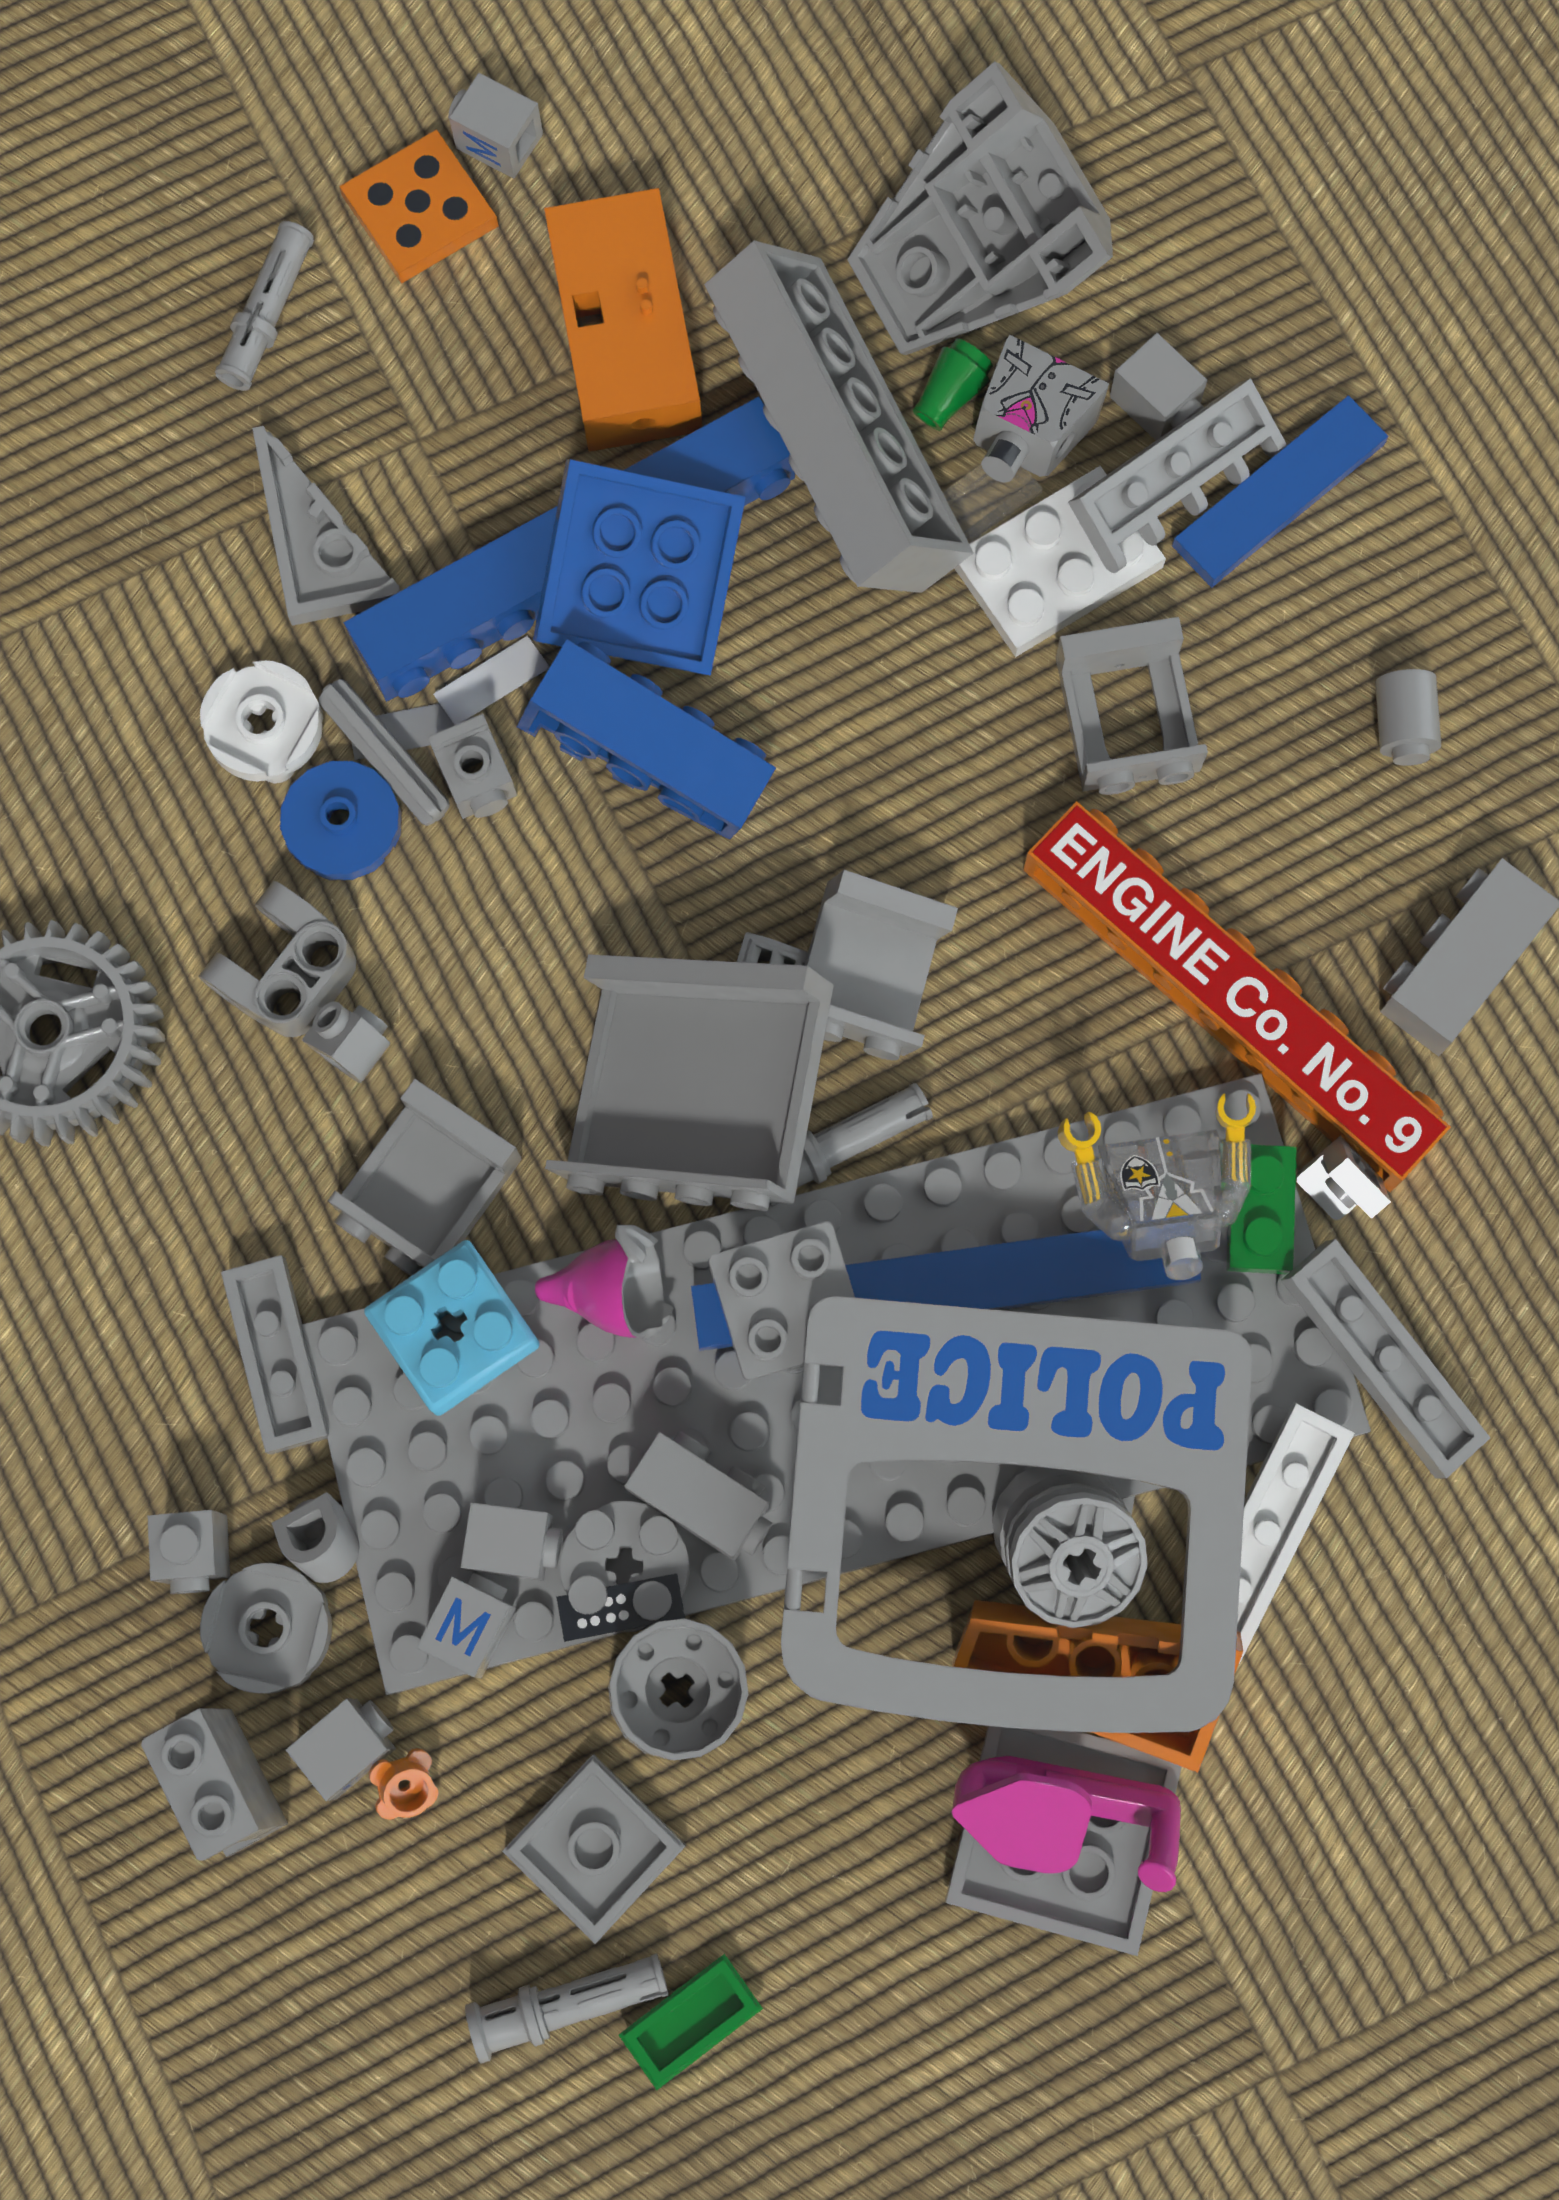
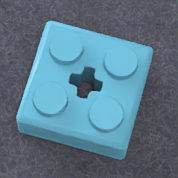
M464 1240L368 1305L364 1310L365 1316L425 1405L437 1416L453 1408L534 1352L540 1345L539 1340L475 1247L468 1240ZM447 1314H451L456 1319L466 1315L468 1319L460 1326L464 1336L457 1342H454L448 1336L441 1337L440 1339L437 1337V1333L443 1328L440 1320Z

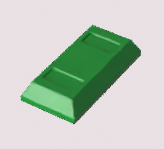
M724 1953L618 2035L652 2085L658 2090L755 2016L763 2007Z

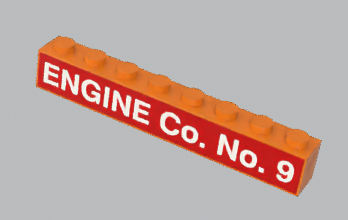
M1076 801L1029 850L1023 871L1256 1075L1262 1074L1264 1082L1328 1139L1333 1142L1341 1135L1383 1179L1384 1185L1389 1192L1396 1188L1451 1128L1450 1125L1441 1119L1444 1113L1439 1105L1420 1091L1410 1092L1394 1078L1396 1075L1394 1067L1382 1055L1373 1050L1364 1052L1347 1037L1349 1030L1336 1015L1326 1009L1317 1011L1300 996L1302 989L1289 974L1278 968L1271 971L1254 956L1256 950L1243 934L1233 928H1228L1225 931L1208 916L1210 910L1197 894L1187 888H1182L1179 891L1162 876L1164 870L1151 854L1141 848L1133 851L1117 837L1118 829L1105 814L1097 809L1088 811Z

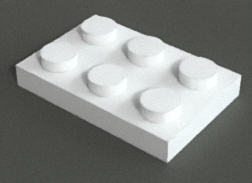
M1101 466L969 544L974 554L954 568L1015 657L1154 574L1164 566L1166 558L1157 545L1151 546L1146 543L1139 531H1136L1118 544L1126 557L1127 564L1117 573H1111L1103 565L1068 503L1107 475Z

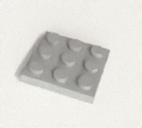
M988 1726L979 1760L1013 1756L1160 1785L1168 1788L1175 1794L1182 1768L1179 1765L1118 1742L1082 1732ZM1091 1816L1077 1863L1067 1871L1051 1874L1010 1867L999 1863L963 1827L945 1903L1138 1956L1153 1890L1141 1882L1138 1876V1866L1142 1861L1147 1860L1150 1827Z

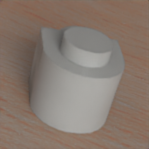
M331 1001L318 1011L313 1020L312 1027L302 1039L304 1043L326 1061L359 1083H362L391 1044L382 1035L388 1026L380 1018L360 1005L351 1012L336 1001Z
M327 1492L315 1499L300 1503L292 1512L272 1522L282 1554L315 1582L329 1583L340 1579L349 1572L357 1560L359 1554L358 1538L343 1507Z

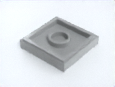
M593 1754L502 1852L596 1944L686 1847V1844Z

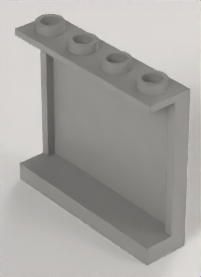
M588 954L584 979L601 988L602 991L568 1161L547 1160L545 1169L567 1179V1189L588 1195H603L604 1186L620 1188L622 1195L649 1201L657 1200L658 1191L675 1193L674 1198L676 1200L701 1206H711L713 1197L731 1198L730 1204L754 1211H768L770 1202L794 1204L834 985L809 966Z

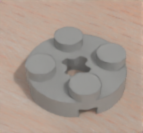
M633 1501L607 1503L583 1514L577 1521L576 1526L568 1534L561 1551L560 1578L572 1607L579 1613L592 1615L595 1612L597 1613V1611L599 1612L607 1602L608 1593L606 1587L619 1585L617 1584L616 1573L607 1571L608 1559L618 1558L622 1548H631L633 1559L643 1562L642 1574H632L629 1582L677 1573L681 1597H683L690 1572L688 1550L674 1523L655 1508ZM648 1581L636 1589L633 1596V1606L637 1614L643 1619L650 1621L658 1620L670 1610L672 1596L664 1584L657 1581ZM649 1626L638 1627L618 1632H635L644 1630Z
M274 1563L251 1565L242 1569L243 1571L233 1574L227 1581H223L209 1596L200 1622V1639L205 1653L209 1655L211 1664L218 1670L216 1672L225 1682L233 1687L252 1693H278L290 1687L303 1684L322 1663L331 1641L332 1617L325 1593L302 1572ZM267 1610H273L277 1613L276 1622L283 1625L282 1635L280 1638H272L268 1647L259 1646V1634L250 1631V1624L253 1619H263Z

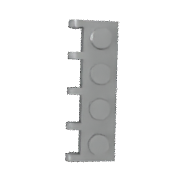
M1250 378L1236 384L1068 503L1103 565L1111 573H1117L1127 564L1126 557L1118 545L1136 531H1139L1146 543L1151 546L1156 545L1165 538L1164 528L1157 516L1180 500L1190 514L1198 515L1208 506L1207 499L1200 488L1202 484L1223 470L1225 476L1233 485H1240L1250 475L1249 469L1242 458L1243 455L1260 444L1265 454L1272 458L1287 445Z

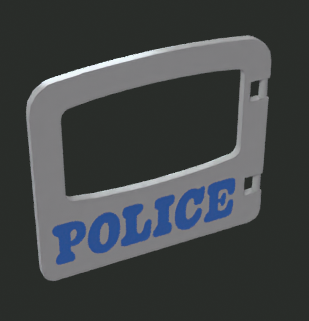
M840 1296L826 1297L818 1301L811 1309L807 1321L781 1632L783 1665L792 1682L810 1697L820 1701L938 1721L1004 1728L1108 1733L1190 1732L1198 1730L1216 1720L1229 1703L1235 1673L1253 1360L1251 1347L1247 1340L1239 1333L1221 1329ZM820 1365L843 1367L840 1406L817 1404ZM905 1460L961 1461L1078 1471L1130 1479L1178 1490L1184 1495L1188 1504L1178 1664L1173 1671L1163 1675L1128 1677L1056 1676L944 1666L892 1658L846 1647L837 1636L836 1621L847 1484L850 1471L860 1463ZM804 1570L826 1572L823 1613L800 1611Z

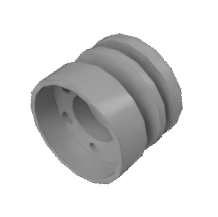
M1031 1467L1015 1476L1000 1495L992 1522L995 1545L1026 1607L1049 1623L1071 1628L1100 1624L1123 1611L1140 1591L1148 1563L1145 1539L1111 1481L1104 1475L1041 1467Z
M687 1619L657 1622L634 1635L616 1658L608 1685L611 1714L623 1736L644 1753L668 1760L702 1757L724 1744L741 1722L748 1697L745 1666L733 1644L711 1626ZM669 1674L671 1678L677 1680L685 1675L690 1679L692 1685L688 1688L686 1694L691 1702L687 1707L683 1708L677 1702L668 1707L662 1704L659 1697L666 1690L660 1681L663 1676Z

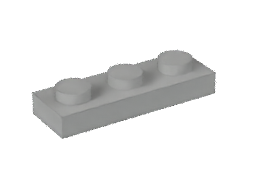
M279 1255L222 1271L221 1275L265 1453L272 1455L327 1439L329 1435L301 1326L302 1321L286 1258Z

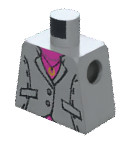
M1009 335L982 403L973 438L977 446L988 451L981 462L985 473L999 482H1010L1020 467L1039 477L1048 476L1096 424L1109 383Z

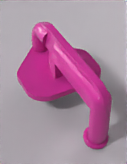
M1013 1756L981 1760L970 1764L960 1773L955 1785L952 1815L999 1863L1040 1873L1051 1874L1067 1871L1077 1863L1090 1817L1096 1816L1150 1827L1147 1860L1142 1861L1138 1866V1876L1145 1886L1157 1892H1168L1176 1885L1175 1871L1179 1857L1181 1805L1176 1794L1168 1788Z

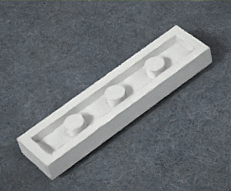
M1293 1402L1244 1500L1237 1631L1241 1633L1243 1654L1240 1662L1355 1434L1353 1431Z

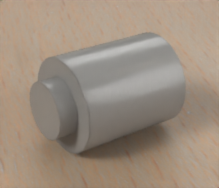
M1406 669L1380 676L1375 681L1380 753L1384 756L1392 757L1394 764L1402 766L1418 765L1429 761L1430 754L1441 748L1436 675L1427 670Z

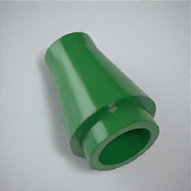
M955 339L950 347H942L921 398L913 408V413L929 427L941 431L947 421L989 383L987 375L993 368L990 359L978 348L962 339Z

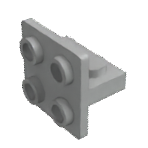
M828 1221L711 1255L708 1260L739 1367L745 1380L756 1379L786 1369L787 1372L803 1368L807 1321L811 1309L818 1301L826 1297L855 1298L833 1225Z

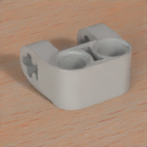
M273 881L256 902L255 907L274 924L293 937L290 943L260 981L218 952L198 977L218 995L247 1016L284 1037H298L309 1031L318 1011L331 1001L334 1002L351 980L356 970V957L348 940L337 926L290 889L277 881ZM324 945L339 947L338 955L330 965L324 967L311 965V957L319 947ZM289 992L301 994V1002L294 1012L285 1016L273 1013L277 999L283 994Z

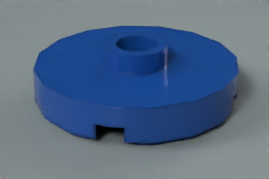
M329 761L308 769L290 786L281 805L280 830L289 852L306 869L328 880H354L374 872L385 862L384 858L391 852L392 847L395 848L401 836L402 812L391 786L374 769L354 761ZM346 810L349 812V818L345 823L341 825L329 823L330 817L335 811Z

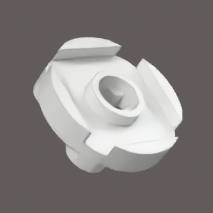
M265 660L253 662L255 666L245 667L237 672L233 668L220 675L214 681L203 699L200 709V721L204 731V740L216 761L234 776L249 781H268L274 784L283 783L291 778L294 771L306 764L316 751L322 736L323 711L306 679L289 666ZM266 708L273 710L272 719L275 722L274 727L269 731L264 730L261 734H254L252 724L247 721L248 717L252 713L262 715Z

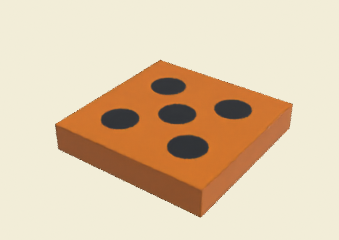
M437 129L339 186L342 197L401 284L499 227L497 216Z

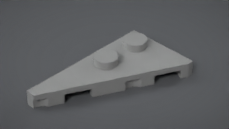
M264 426L252 428L287 614L292 626L365 611L400 592V587L396 581L386 574L372 557L368 547L357 534L348 528L340 513L314 482L311 483L279 439L275 438L270 432H266Z

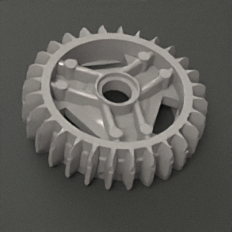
M50 920L45 937H42L41 933L32 923L26 922L24 924V939L17 941L7 930H2L1 936L4 947L0 949V1066L3 1076H0V1135L2 1136L10 1128L9 1135L18 1143L25 1144L33 1131L36 1142L42 1146L49 1147L54 1130H56L64 1142L74 1144L75 1126L80 1125L89 1135L97 1137L96 1118L102 1115L116 1125L119 1124L120 1120L113 1107L121 1101L132 1108L138 1107V1102L129 1092L133 1084L146 1088L152 1087V1082L141 1072L143 1064L161 1065V1059L153 1051L147 1049L148 1044L165 1041V1035L160 1029L148 1025L164 1018L163 1010L158 1005L147 1003L158 995L157 990L147 980L140 982L146 975L144 968L135 960L127 963L130 959V953L118 943L110 948V940L100 931H96L88 940L89 934L80 924L74 923L67 936H65L62 926L57 921ZM51 963H65L95 970L98 973L93 988L39 976L41 966ZM45 1014L58 1016L62 1025L59 1037L48 1045L34 1044L30 1038V1027L34 1020ZM112 1050L116 1056L105 1074L88 1090L71 1099L66 1093L98 1061Z

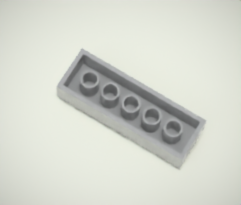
M752 241L704 284L715 305L713 307L714 316L720 326L732 338L740 354L738 356L740 368L754 382L764 401V415L772 427L780 433L790 453L788 457L789 464L794 473L805 482L815 502L814 512L818 521L831 533L841 553L840 564L846 575L856 583L857 587L922 593L974 554L822 259L759 241Z

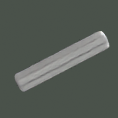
M339 679L325 686L318 698L320 706L378 774L391 786L392 790L420 823L429 826L442 819L450 807L449 800L347 681Z

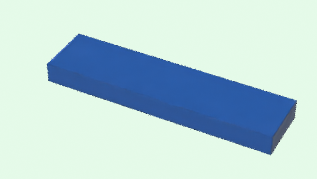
M1348 395L1174 538L1172 547L1212 588L1385 445L1388 435Z

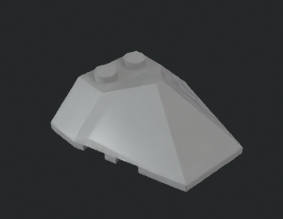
M995 61L948 102L939 116L944 121L925 151L918 149L908 164L912 171L894 199L887 197L847 259L898 351L903 355L914 353L1064 296L1113 257L1110 218L1057 127L1003 66Z

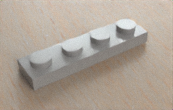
M1336 1239L1325 1241L1281 1279L1286 1288L1435 1479L1448 1478L1490 1439V1436Z

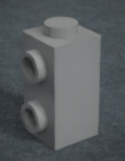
M679 1431L673 1440L659 1432L625 1484V1489L733 1561L737 1559L742 1550L753 1555L773 1522L763 1517L769 1509V1502L760 1497L765 1486L735 1466H732L727 1475L706 1462L711 1451L683 1432Z

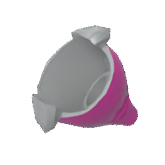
M617 1225L615 1231L616 1239L604 1241L585 1250L565 1268L552 1275L542 1277L536 1282L535 1294L539 1300L566 1307L605 1332L628 1338L642 1337L647 1339L656 1335L669 1320L674 1308L663 1301L660 1261L654 1248V1244L658 1240L635 1225Z

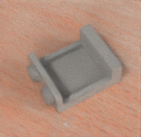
M416 1079L413 1080L400 1098L405 1108L342 1194L334 1191L328 1199V1202L340 1213L334 1223L364 1244L370 1235H373L389 1246L390 1249L384 1257L410 1276L465 1240L522 1160L515 1146Z
M199 1708L142 1740L141 1746L197 1860H207L221 1851L224 1852L226 1857L232 1856L288 1824L232 1709Z

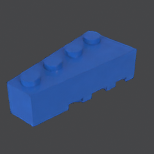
M567 639L530 699L517 728L535 737L542 727L555 735L556 739L561 743L560 751L581 762L584 757L589 759H596L598 757L606 761V768L612 773L613 778L632 789L636 788L646 791L652 785L661 790L658 795V800L661 804L730 840L742 828L776 769L775 766L765 761L766 754L764 751L745 739L735 738L732 741L714 730L715 723L703 712L690 706H684L683 709H680L662 698L663 691L651 680L638 674H632L631 677H628L609 665L611 659L597 647L586 642H580L579 645H576Z

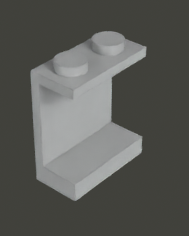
M847 870L841 871L826 884L805 966H809L834 985L824 1040L840 1042L842 1037L864 1043L863 1051L867 1054L886 1060H898L900 1055L905 1056L921 1048L925 1035L913 1032L934 949L937 940L952 931L958 908Z

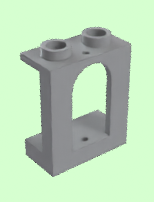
M1179 617L1060 636L1056 663L1082 791L1099 789L1100 794L1113 795L1132 789L1137 782L1158 779L1159 784L1173 785L1188 781L1194 777V773L1201 771L1208 751L1206 744L1198 745L1179 656L1184 640ZM1148 666L1163 738V751L1111 759L1105 748L1091 675Z

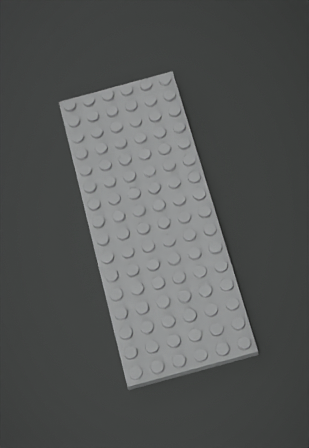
M1262 1074L1097 1116L1101 1123V1134L1096 1143L1092 1145L1103 1195V1200L1088 1203L1075 1154L1061 1145L1058 1139L1059 1127L795 1195L794 1204L779 1203L771 1207L769 1203L768 1211L741 1209L650 1233L658 1240L654 1244V1248L660 1261L663 1301L674 1308L662 1330L647 1339L642 1337L628 1338L605 1332L576 1312L537 1298L535 1294L536 1282L542 1277L552 1275L565 1268L584 1251L493 1274L539 1340V1348L440 1416L435 1415L425 1405L365 1316V1308L302 1324L307 1352L329 1435L327 1439L343 1509L359 1541V1554L356 1566L386 1695L467 1675L416 1649L451 1577L468 1583L473 1571L461 1568L471 1502L546 1512L554 1517L552 1528L562 1530L557 1568L546 1567L544 1581L474 1572L507 1588L508 1590L502 1601L517 1608L487 1669L624 1633L613 1632L564 1642L556 1598L567 1595L560 1578L561 1551L568 1534L576 1526L577 1521L583 1514L593 1511L604 1504L617 1501H633L646 1504L630 1494L624 1486L659 1432L673 1440L677 1433L681 1431L711 1451L706 1462L727 1475L732 1466H735L763 1484L765 1488L760 1497L769 1502V1509L763 1517L773 1522L755 1553L750 1555L742 1550L735 1561L673 1522L687 1547L690 1562L689 1579L682 1597L685 1616L785 1590L804 1367L787 1372L786 1369L756 1379L745 1380L742 1376L734 1347L700 1351L691 1286L714 1283L708 1260L713 1254L825 1221L832 1223L844 1263L848 1265L1191 1218L1201 1273V1281L1199 1283L1003 1309L1002 1311L1221 1329L1239 1333L1250 1345L1253 1358L1246 1466L1264 1462L1293 1402L1355 1433L1353 1438L1370 1433L1371 1429L1353 1372L1283 1284L1281 1279L1286 1275L1226 1271L1229 1200L1227 1141H1225L1226 1128L1218 1122L1215 1110L1220 1097L1225 1093L1224 1111L1226 1115L1233 1120L1243 1119L1247 1115L1246 1095L1247 1093L1251 1094L1255 1100L1256 1111L1249 1125L1245 1127V1141H1243V1144L1284 1146ZM1084 1120L1070 1123L1072 1136L1076 1140L1086 1141L1088 1129ZM1159 1137L1167 1172L1195 1182L1194 1190H1204L1213 1208V1212L1210 1211L1201 1192L1190 1193V1183L1171 1177L1184 1192L1179 1197L1186 1194L1202 1213L1191 1215L1187 1213L1188 1215L1166 1218L1173 1203H1175L1174 1200L1177 1199L1175 1198L1172 1200L1173 1202L1165 1218L1152 1220L1158 1198H1163L1159 1196L1164 1181L1163 1178L1160 1180V1186H1152L1148 1189L1154 1198L1143 1200V1221H1140L1139 1197H1147L1149 1195L1145 1190H1123L1120 1178L1123 1164L1131 1156L1137 1155L1152 1163L1159 1177L1163 1175L1164 1169L1156 1138ZM1168 1139L1170 1142L1165 1144L1163 1140ZM1170 1151L1173 1155L1167 1156L1166 1153ZM1295 1188L1293 1269L1315 1251L1297 1188ZM451 1314L444 1316L440 1320L443 1328L437 1333L438 1339L448 1336L454 1342L459 1341L464 1336L460 1326L468 1320L466 1315L457 1319ZM820 1365L817 1404L840 1406L843 1367ZM911 1460L869 1462L854 1466L850 1471L847 1484L840 1575L994 1534L992 1519L1000 1495L1015 1476L1032 1466ZM1105 1476L1111 1481L1121 1499L1165 1488L1135 1480ZM622 1548L618 1558L608 1559L607 1571L616 1573L617 1584L629 1583L632 1574H642L643 1562L633 1559L631 1548ZM804 1570L802 1585L826 1579V1572Z

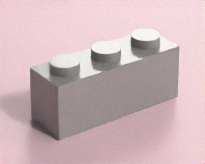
M1503 858L1489 875L1480 868L1476 870L1456 896L1465 904L1453 920L1442 913L1419 942L1429 951L1416 967L1405 960L1383 987L1392 997L1380 1013L1438 1057L1454 1041L1559 908V900Z

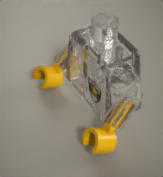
M1225 1093L1220 1097L1215 1113L1220 1125L1226 1128V1138L1219 1140L1217 1129L1099 1145L1098 1156L1095 1157L1092 1145L1096 1143L1101 1134V1123L1097 1116L1092 1112L1084 1114V1122L1088 1129L1086 1141L1076 1140L1070 1132L1068 1118L1064 1119L1058 1129V1139L1064 1148L1075 1154L1076 1161L1071 1164L1083 1214L1112 1240L1122 1241L1130 1258L1136 1261L1162 1258L1166 1276L1170 1279L1186 1280L1198 1275L1204 1267L1200 1253L1214 1251L1220 1246L1221 1228L1229 1226L1236 1221L1251 1188V1140L1245 1139V1127L1249 1125L1255 1115L1256 1104L1249 1093L1246 1095L1247 1115L1240 1120H1233L1226 1115L1224 1111Z

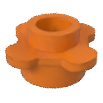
M420 1748L412 1749L404 1758L391 1762L381 1759L372 1765L369 1771V1779L372 1784L377 1786L379 1799L375 1804V1808L382 1818L392 1820L397 1817H414L435 1803L438 1798V1789L429 1775L428 1770L432 1765V1759L427 1751ZM404 1779L409 1780L408 1786L403 1789L398 1788L400 1781Z

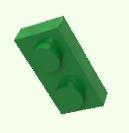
M1243 1144V1182H1229L1226 1271L1287 1275L1293 1270L1297 1147Z

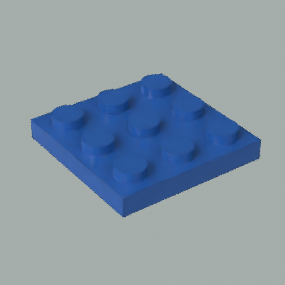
M566 459L533 640L556 646H563L567 639L576 645H579L580 642H586L597 647L608 656L711 676L746 497Z

